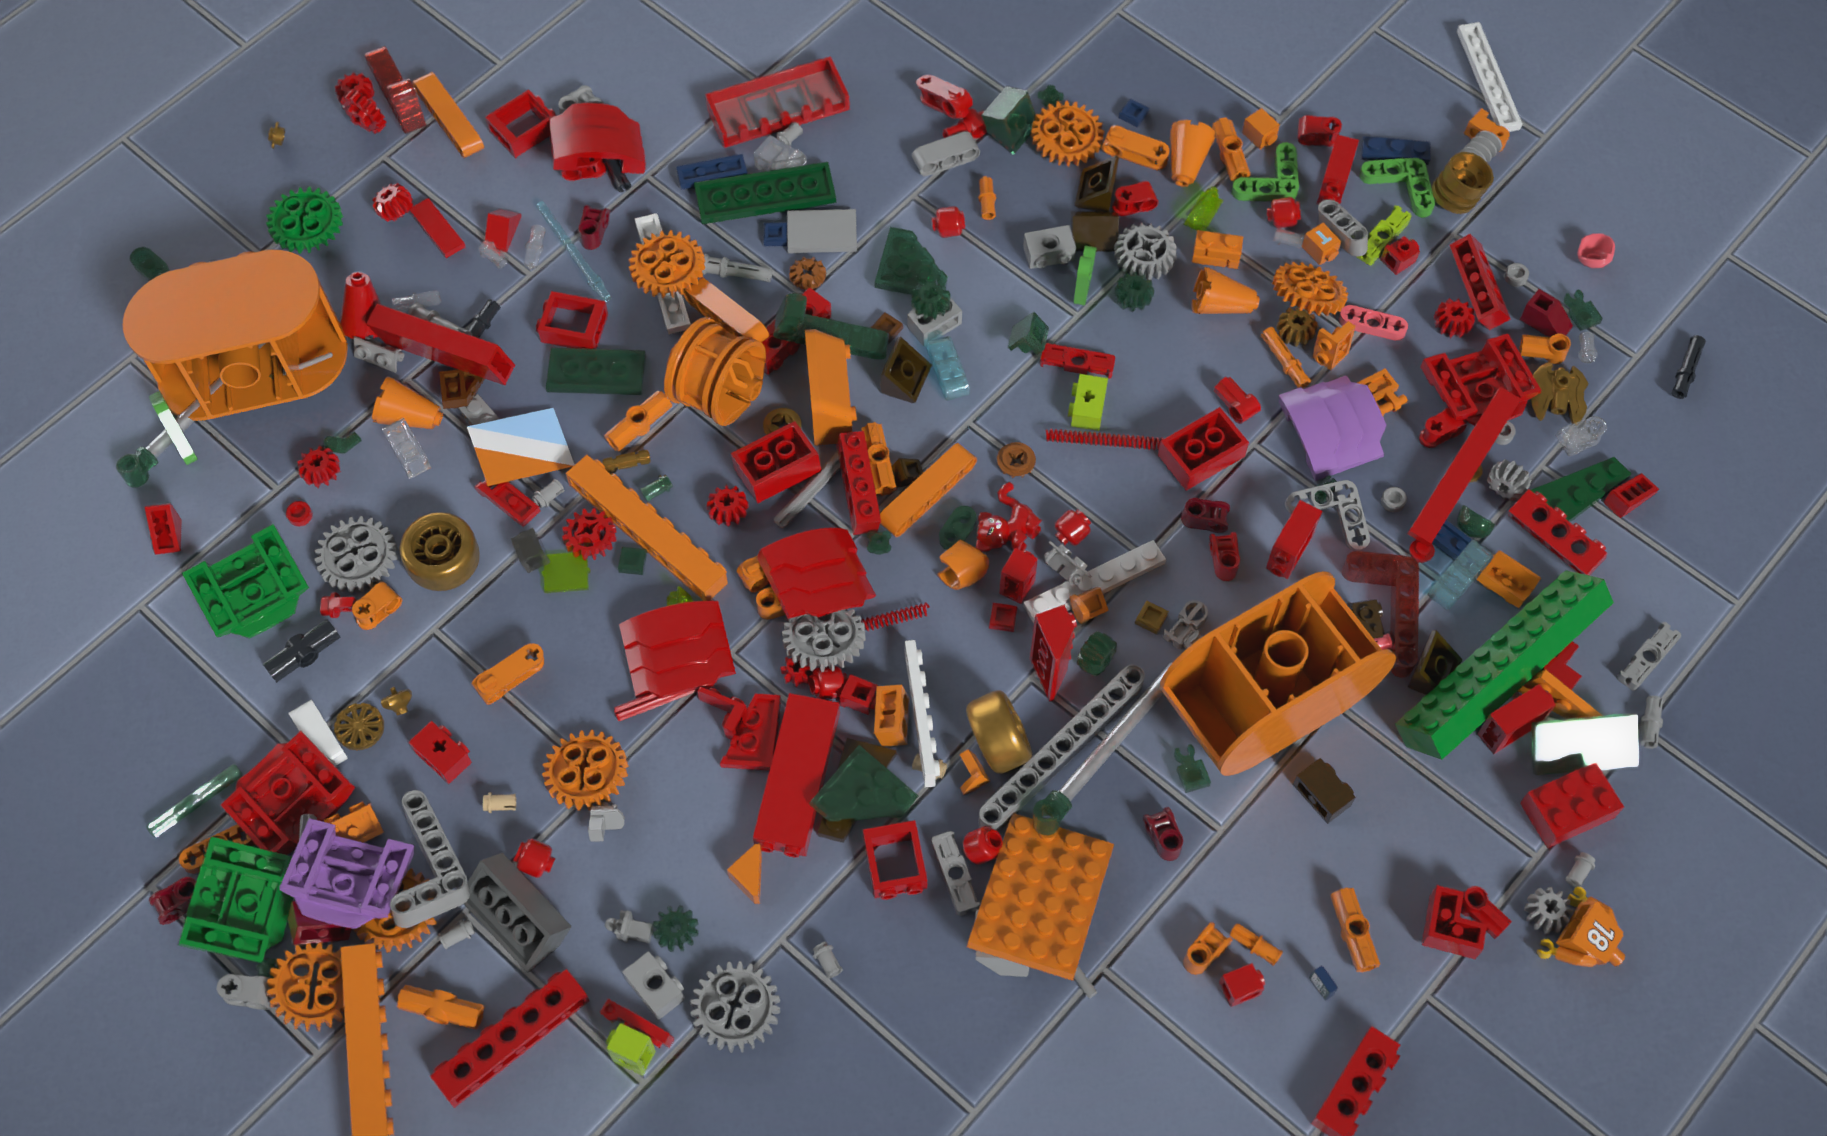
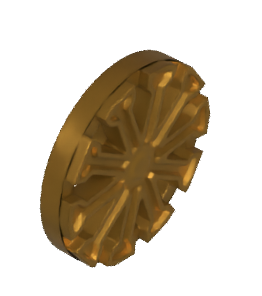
M355 703L338 714L337 720L334 723V732L338 741L344 747L350 750H364L379 741L384 732V720L379 710L370 704ZM361 709L360 715L358 716L357 710ZM352 713L353 719L347 715ZM344 720L349 724H341V722ZM371 728H379L378 731L371 730ZM367 735L372 737L370 741L366 740ZM352 736L350 741L346 742V739ZM360 738L361 743L356 745L357 739Z

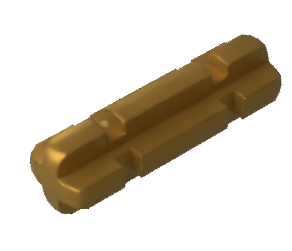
M648 450L638 451L639 454L632 452L615 456V459H612V457L604 458L602 463L607 472L615 471V468L622 470L636 467L639 463L641 465L649 464L651 459Z

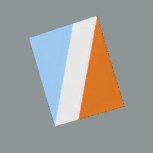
M554 408L467 426L488 486L561 470L575 465Z

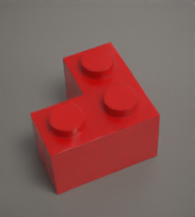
M1437 885L1429 897L1421 945L1476 959L1484 948L1487 924L1461 918L1464 892Z

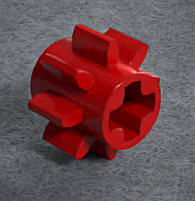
M786 657L785 662L787 666L781 667V674L785 675V683L791 682L795 684V687H798L803 682L808 684L807 675L813 673V671H810L809 664L801 668L800 661L793 663L792 658Z

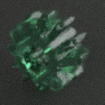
M1136 271L1133 276L1126 273L1124 278H1119L1114 290L1117 304H1123V310L1130 307L1132 312L1136 308L1143 311L1145 305L1149 306L1151 304L1152 297L1154 296L1152 280H1146L1145 274L1138 276Z
M926 279L924 285L918 283L916 289L912 291L911 307L915 309L917 316L923 314L925 320L928 316H932L936 320L937 315L944 317L945 310H949L951 295L946 290L945 284L938 285L937 280L929 283Z
M1094 632L1084 642L1083 647L1080 648V653L1077 655V665L1085 672L1098 676L1105 671V668L1109 666L1116 653L1117 642L1105 633Z
M679 905L677 910L673 911L672 906H668V914L659 912L660 920L653 922V927L657 929L653 932V936L655 939H659L658 944L661 948L668 945L669 952H673L675 946H678L679 950L683 952L684 943L693 946L694 941L691 937L699 935L698 929L695 928L699 923L697 918H692L693 912L691 910L684 912L683 906ZM675 925H680V930L677 928V932L671 931V927L675 929Z

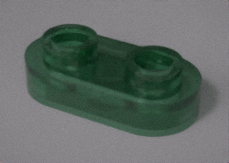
M139 247L130 254V262L133 267L148 281L170 271L166 262L147 247Z
M957 507L940 530L939 543L944 549L948 550L960 539L965 542L975 527L977 516L971 507ZM965 519V520H967L968 522H967V523H961L960 520ZM954 538L955 541L949 542L947 539Z

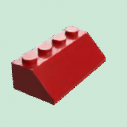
M1065 605L1036 614L1034 619L1030 660L1049 702L1055 699L1068 670L1069 660H1071L1070 652L1073 649L1072 640L1075 638L1074 628L1077 626L1073 613H1068Z

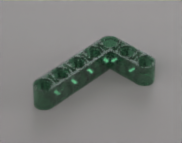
M797 293L787 294L776 312L773 336L777 339L806 345L805 330L816 329L843 339L845 345H850L851 355L876 360L886 358L889 340L887 332L805 314L807 297Z

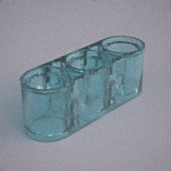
M947 336L926 342L928 355L945 400L948 401L970 395L968 380L951 337Z
M1473 539L1431 588L1428 596L1449 611L1489 564L1494 554Z

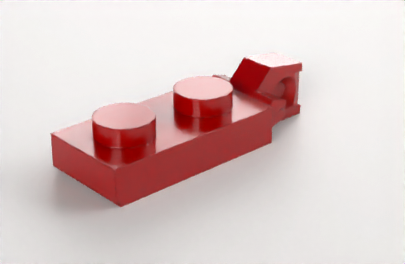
M609 998L600 1011V1014L611 1023L624 1021L623 1025L648 1035L653 1045L657 1048H660L662 1044L670 1048L674 1042V1037L670 1033Z

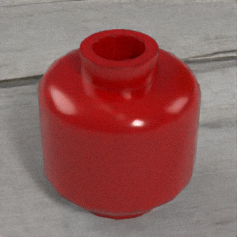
M1293 197L1274 199L1271 202V208H1267L1268 222L1273 221L1276 228L1295 226L1298 220L1301 219L1299 201L1295 202Z
M957 206L937 209L936 217H932L933 231H938L941 238L960 236L962 230L966 229L964 212L960 211Z
M1078 509L1076 511L1068 510L1055 522V529L1057 531L1055 537L1064 546L1067 543L1077 546L1090 534L1091 529L1089 525L1091 521Z
M834 665V671H831L829 666L825 667L824 672H821L820 667L814 669L808 679L812 695H816L818 699L823 700L840 697L848 677L839 666Z
M989 826L980 827L969 832L964 837V854L974 864L981 865L997 858L1002 848L1003 840L999 832Z
M529 839L526 843L521 842L514 862L517 863L516 867L519 871L539 878L544 871L550 872L555 858L551 856V846L535 839Z

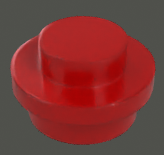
M1414 540L1409 547V553L1414 561L1425 563L1433 558L1435 549L1432 543L1428 547L1420 541Z

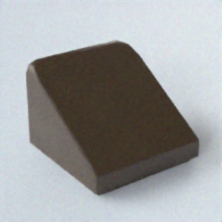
M898 458L891 466L896 487L911 485L923 474L919 459Z

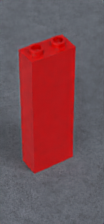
M376 304L366 323L386 345L502 385H506L515 367L513 361L497 344L380 304Z
M789 693L753 835L754 844H760L761 851L772 853L775 850L784 852L786 856L798 858L799 855L806 857L839 721V702Z

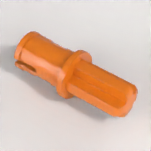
M983 176L979 180L980 195L978 200L981 203L982 218L984 220H991L996 217V194L993 190V179Z
M1235 924L1230 932L1232 938L1250 949L1249 953H1255L1272 966H1275L1283 953L1282 950L1264 940L1263 935L1257 936L1240 924Z

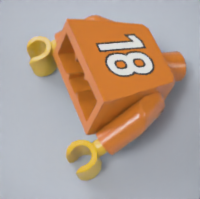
M1574 888L1573 893L1580 898L1572 894L1568 895L1567 899L1570 900V905L1577 908L1556 942L1559 947L1555 948L1552 941L1543 939L1540 941V945L1548 947L1550 951L1537 950V955L1542 959H1548L1553 955L1556 960L1584 967H1593L1594 965H1602L1610 962L1615 967L1620 965L1625 959V954L1617 946L1623 938V931L1618 926L1612 908L1592 896L1586 897L1584 888Z

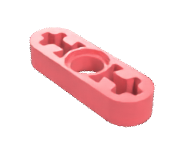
M1354 305L1344 306L1339 316L1341 326L1349 321L1356 326L1355 331L1394 341L1403 339L1408 329L1407 321L1401 317ZM1348 314L1353 315L1352 320L1348 319ZM1375 319L1380 325L1377 327L1370 326L1367 320ZM1394 326L1399 327V331H1395Z

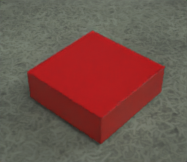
M993 602L989 629L1014 632L1018 606Z

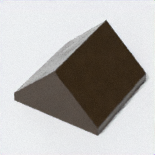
M1117 155L1082 169L1074 206L1086 210L1109 212L1119 162Z
M1071 211V233L1076 251H1084L1085 246L1097 247L1096 252H1115V243L1118 240L1119 216L1117 212Z
M902 337L897 338L881 373V393L909 403H916L932 364Z
M1432 630L1408 685V688L1425 695L1429 694L1462 662V658L1437 630Z

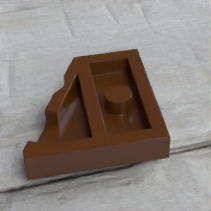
M459 369L439 372L443 409L468 406L485 379Z

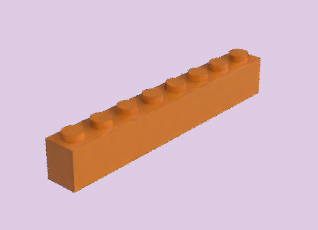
M586 455L566 472L569 486L600 512L604 511L606 517H611L613 523L703 601H710L728 584L727 571L719 562L714 563L709 559V555L703 548H696L684 532L679 533L676 531L669 519L666 517L661 518L650 503L642 502L639 495L632 488L627 489L622 485L621 479L616 474H609L605 466L598 459L593 460L590 456Z
M375 943L341 947L352 1136L394 1135L393 1117L387 1118V1107L392 1106L391 1089L386 1090L385 1079L390 1078L389 1061H384L383 1051L388 1050L387 1033L382 1034L381 1023L387 1022L385 1005L380 1006L379 995H385L384 979H378V968H383L382 951L376 952Z

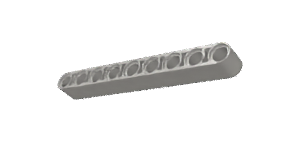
M1132 664L1126 666L982 806L979 813V827L989 826L998 832L1011 819L1013 813L1017 814L1140 693L1145 678L1144 670L1140 666ZM1133 677L1137 679L1138 682L1131 683L1127 680V678ZM1117 694L1121 699L1114 700L1109 695ZM1100 711L1103 713V716L1096 717L1092 712ZM1083 728L1086 733L1078 734L1074 729ZM1065 745L1069 750L1060 751L1057 749V746ZM1047 762L1051 767L1043 769L1038 764ZM1027 779L1032 781L1033 785L1027 787L1022 785L1021 781ZM1005 797H1011L1016 802L1013 804H1006L1005 802H1003V799ZM994 815L997 817V820L995 822H988L984 817Z

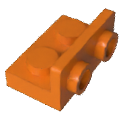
M1347 321L1342 327L1338 326L1332 334L1321 328L1318 331L1313 352V358L1316 362L1332 370L1349 354L1356 326Z
M363 801L349 807L350 813L342 817L337 813L324 820L325 823L335 825L336 836L362 843L384 833L372 804L365 805Z

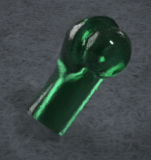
M353 432L345 439L328 436L324 439L323 445L325 449L330 448L334 453L345 454L362 440L356 432Z

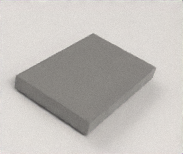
M856 209L787 211L788 253L857 251Z

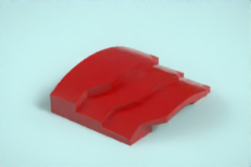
M600 103L572 104L561 115L550 118L553 170L576 171L578 157L620 159L622 173H645L646 160L640 124L630 119L617 106Z
M1509 334L1488 339L1481 351L1449 360L1446 353H1441L1425 358L1420 366L1431 386H1435L1442 401L1446 402L1456 420H1465L1474 426L1499 387L1521 398L1508 420L1521 416L1527 401L1542 391Z
M820 528L797 533L761 548L757 556L788 619L806 614L821 617L840 610L862 607L865 600L875 598L876 596L866 577V571L856 554L858 549L847 529Z
M693 601L669 605L642 613L619 624L636 698L652 693L663 699L678 693L699 689V687H713L719 678L736 674L718 601Z
M300 731L288 743L277 744L253 769L237 780L235 792L220 805L260 849L288 855L297 848L299 843L301 816L312 814L316 816L318 821L324 822L325 819L336 814L349 798L355 786Z

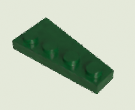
M1612 457L1531 489L1533 493L1536 491L1540 492L1548 500L1546 503L1553 509L1555 507L1561 509L1567 515L1565 519L1571 522L1629 479L1632 473L1615 457Z

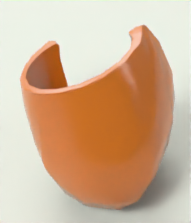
M960 539L939 557L940 561L948 565V567L938 572L937 576L951 589L959 590L971 586L983 578L988 571L990 560L980 550Z

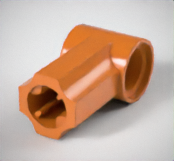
M1555 334L1551 338L1522 335L1519 353L1521 356L1545 358L1552 364H1560L1565 360L1571 342L1563 334Z

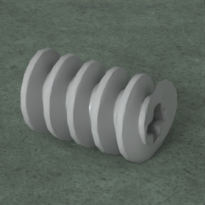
M1480 131L1460 152L1474 153L1488 163L1501 150L1502 142L1495 134L1489 131Z

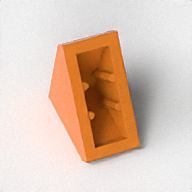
M754 844L727 869L729 879L754 904H760L762 864L760 844Z

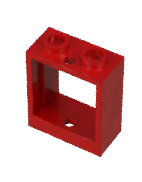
M528 89L487 115L485 119L489 132L516 158L550 136L549 120L557 115L551 108L548 109L540 96H535ZM532 110L542 122L516 137L506 125Z
M1336 135L1317 200L1318 205L1322 201L1329 199L1339 204L1341 203L1358 146V139Z
M551 291L549 299L544 301L542 318L538 319L536 324V332L539 333L541 343L595 353L608 317L606 301ZM562 308L591 314L585 333L550 327L556 309Z
M1302 500L1298 502L1272 547L1266 569L1270 570L1275 576L1289 579L1315 533L1322 510Z
M1538 684L1491 713L1478 732V736L1494 755L1544 723L1556 705L1552 695Z
M916 820L863 829V839L875 898L881 897L882 900L895 898L896 894L907 893L908 895H916L927 889V875ZM912 840L918 876L880 882L873 847Z

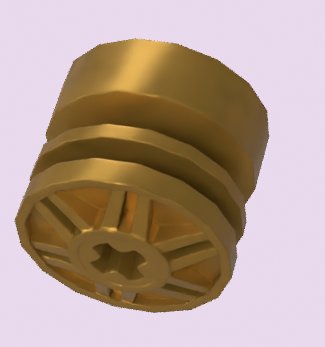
M1456 153L1435 179L1432 186L1433 196L1440 206L1452 213H1469L1492 185L1494 179L1493 170L1482 157L1474 153Z

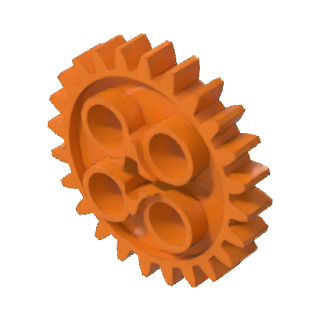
M1059 101L1056 102V107L1048 104V109L1042 108L1041 113L1036 114L1035 121L1032 123V144L1037 145L1036 151H1042L1043 158L1048 155L1050 156V163L1055 159L1058 160L1059 166L1062 161L1066 162L1067 167L1070 166L1072 161L1076 166L1079 165V160L1087 163L1088 157L1093 159L1095 152L1099 153L1100 146L1103 143V123L1098 122L1099 116L1092 117L1093 110L1091 109L1086 112V105L1078 108L1077 102H1074L1073 106H1069L1068 101H1065L1064 106Z
M672 230L669 231L668 235H664V232L660 231L659 237L652 233L651 240L643 238L644 245L637 243V251H631L633 258H629L630 274L633 282H636L637 288L643 287L645 294L651 290L653 297L661 293L662 298H665L666 293H670V296L674 298L675 292L678 291L679 294L683 295L684 288L691 291V283L698 285L697 278H703L702 270H705V258L702 247L698 246L697 240L691 241L690 235L683 238L682 232H679L674 236Z
M1292 262L1291 265L1285 263L1284 266H1280L1276 270L1272 284L1275 285L1273 290L1278 291L1277 296L1284 297V302L1290 301L1291 307L1298 306L1299 311L1306 309L1308 314L1314 311L1318 316H1320L1321 312L1326 316H1329V313L1335 315L1337 311L1341 312L1348 299L1347 287L1342 286L1343 282L1336 281L1337 276H1330V271H1321L1320 266L1316 269L1312 264L1306 266L1303 262L1300 265H1297L1295 262Z
M581 730L577 738L570 733V741L568 742L561 738V747L552 746L555 754L546 755L549 762L543 763L546 772L542 773V776L545 780L544 785L549 790L551 798L556 797L559 805L565 802L567 809H570L575 804L577 811L581 810L582 805H586L587 809L591 810L592 803L601 806L602 799L611 802L609 794H619L616 786H625L622 778L628 777L625 768L629 767L620 743H615L612 736L606 738L604 732H601L596 737L593 730L589 732L588 736H585L583 730ZM579 755L577 759L571 760L574 756ZM605 757L602 761H597L599 758ZM569 779H574L572 782L566 783ZM600 780L598 784L591 785L594 781Z
M410 868L406 876H404L399 889L406 891L429 881V879L425 880L421 872L415 876L414 870ZM390 910L388 918H373L362 926L353 929L357 932L356 934L360 940L364 939L365 944L375 943L376 951H379L384 945L387 953H390L392 946H396L397 950L401 952L402 944L406 943L409 948H412L413 939L422 942L420 934L422 932L430 934L431 932L427 925H436V921L432 917L412 927L401 928L396 925L392 930H386L388 926L395 924L392 911Z
M310 943L306 944V950H302L298 945H295V954L285 951L286 961L282 959L276 960L277 966L280 969L271 968L270 974L275 978L267 980V986L273 987L267 990V997H275L270 1001V1007H278L275 1011L276 1017L285 1014V1025L294 1020V1029H297L302 1023L305 1024V1031L308 1032L311 1025L314 1024L317 1031H320L321 1023L325 1022L331 1028L333 1018L339 1022L342 1021L341 1012L345 1013L341 949L333 953V944H330L326 950L322 949V943H318L316 948H312ZM318 963L319 970L313 1008L309 1010L307 1007L310 998L314 964ZM299 967L309 970L305 976H297L294 974V971ZM326 970H334L337 975L334 978L328 979L322 973ZM294 994H302L305 997L300 1003L290 1001V997ZM323 996H329L333 999V1002L324 1006L318 1000Z

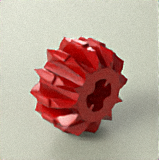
M353 72L351 76L344 74V79H338V85L335 86L339 103L347 91L350 92L351 90L355 93L359 92L363 96L365 95L368 99H372L375 96L369 77H365L363 73L356 75Z
M399 183L395 185L389 184L386 188L383 187L372 200L374 211L386 222L396 221L399 217L403 218V215L409 213V208L413 206L410 192Z
M1450 298L1445 303L1441 302L1434 314L1435 328H1441V334L1448 333L1450 338L1454 334L1459 338L1464 333L1468 334L1475 322L1474 308H1468V302L1461 303L1459 298L1455 302Z
M320 445L317 450L309 447V453H301L302 460L297 461L298 474L309 486L314 484L315 487L319 488L322 483L329 486V480H337L336 474L341 472L338 456L330 448L324 450Z
M726 484L723 490L716 487V494L709 493V501L706 504L711 520L716 519L718 525L726 522V526L729 527L733 521L739 525L740 518H746V510L749 508L746 494L744 491L739 492L737 486L729 489V486Z

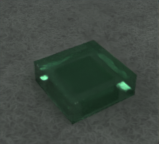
M622 547L618 572L643 575L647 549Z

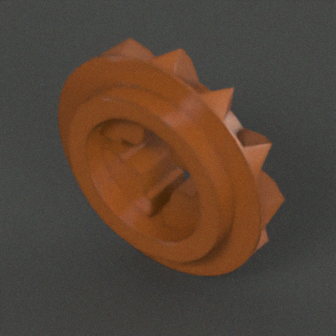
M803 257L802 260H795L794 265L790 266L789 277L791 282L800 289L807 290L809 287L815 289L824 282L826 268L823 266L822 261H817L814 257L811 259ZM803 269L807 271L812 270V275L804 274Z
M1019 442L1006 444L997 455L998 467L1002 470L1003 475L1008 474L1012 479L1015 476L1023 478L1025 474L1031 473L1036 463L1034 451L1026 444ZM1021 457V464L1015 463L1011 466L1012 458L1018 459Z

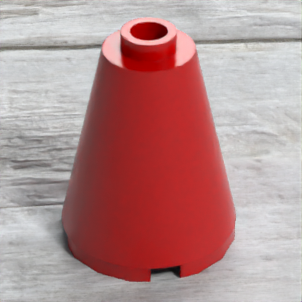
M354 272L346 278L340 325L345 336L351 339L357 337L366 340L365 336L373 335V338L378 337L366 323L376 304H382L370 277L362 272Z

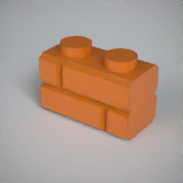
M1197 230L1192 263L1238 269L1242 253L1243 236Z

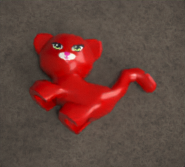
M1011 482L1002 485L997 492L999 502L1012 508L1010 520L1007 522L1003 517L992 515L988 512H980L978 516L976 548L981 552L1000 548L1008 541L1012 542V551L1015 548L1025 550L1027 545L1024 541L1027 536L1034 539L1041 531L1039 523L1042 520L1027 505L1007 496V493L1014 489V485Z

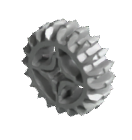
M1141 222L1139 227L1133 224L1130 229L1125 228L1123 234L1119 235L1117 243H1115L1114 257L1117 260L1118 267H1123V274L1130 272L1131 278L1138 276L1139 281L1143 277L1147 278L1150 282L1153 276L1158 280L1161 274L1166 276L1168 270L1173 268L1177 257V246L1174 243L1173 236H1169L1168 230L1161 231V226L1154 228L1152 223L1144 226ZM1135 244L1132 250H1128L1132 245ZM1163 253L1162 257L1156 259V257H1158V254Z

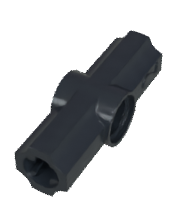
M326 619L306 634H297L291 637L286 642L285 648L263 663V666L277 683L298 667L304 668L313 664L317 660L319 652L341 637L333 625Z

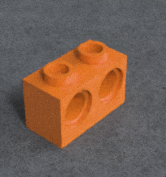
M902 685L877 686L874 734L882 747L907 745L910 698Z

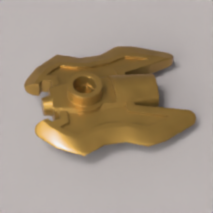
M1551 362L1543 364L1533 374L1542 390L1540 394L1531 398L1532 407L1539 421L1544 419L1551 402V413L1556 415L1565 414L1568 406L1572 425H1579L1587 410L1584 391L1589 383L1584 374L1575 366H1572L1569 373L1562 367L1552 371L1553 364Z

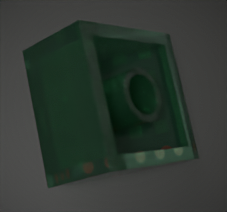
M1006 86L982 114L987 132L1011 154H1015L1029 138L1032 131V123L1036 117L1028 91Z

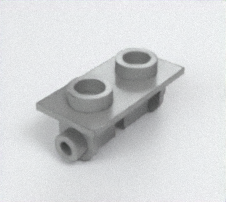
M367 336L365 337L366 340L354 337V357L389 371L397 372V362H402L404 359V353H402L401 349L388 345L383 348V343L372 340Z
M1051 541L1049 542L1054 548L1045 553V563L1057 573L1061 570L1059 574L1071 585H1079L1085 574L1089 578L1092 577L1085 570L1088 566L1076 556L1073 560L1070 557L1072 553L1064 545L1060 544L1057 547Z

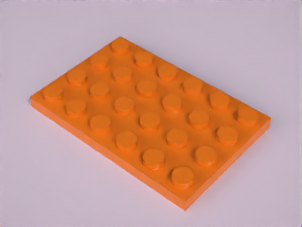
M1013 813L967 947L1073 981L1114 844Z

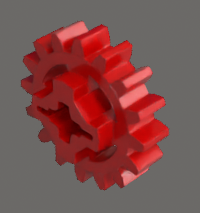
M353 90L347 91L341 98L342 108L346 110L353 124L359 125L368 132L372 131L374 134L379 133L386 126L385 116L381 114L374 100L368 99L359 92L355 93Z
M584 508L582 515L576 512L573 513L574 520L567 518L568 526L562 528L564 533L562 539L567 551H572L575 558L581 554L584 561H586L588 556H592L593 560H596V554L600 553L604 557L606 556L605 549H613L611 542H616L615 533L617 531L615 525H613L612 518L606 517L604 511L597 514L596 508H593L591 513H587V510Z

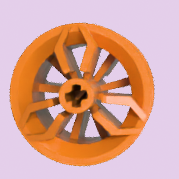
M708 317L698 319L684 332L670 352L664 379V391L667 399L676 404L681 403L685 406H692L704 412L706 416L712 418L715 423L721 426L732 424L751 405V401H754L760 394L766 361L765 347L755 339L749 340L745 337H737L728 333L724 327L718 325L713 319Z

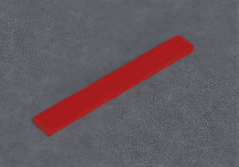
M1499 387L1407 533L1408 535L1428 547L1431 545L1521 398Z

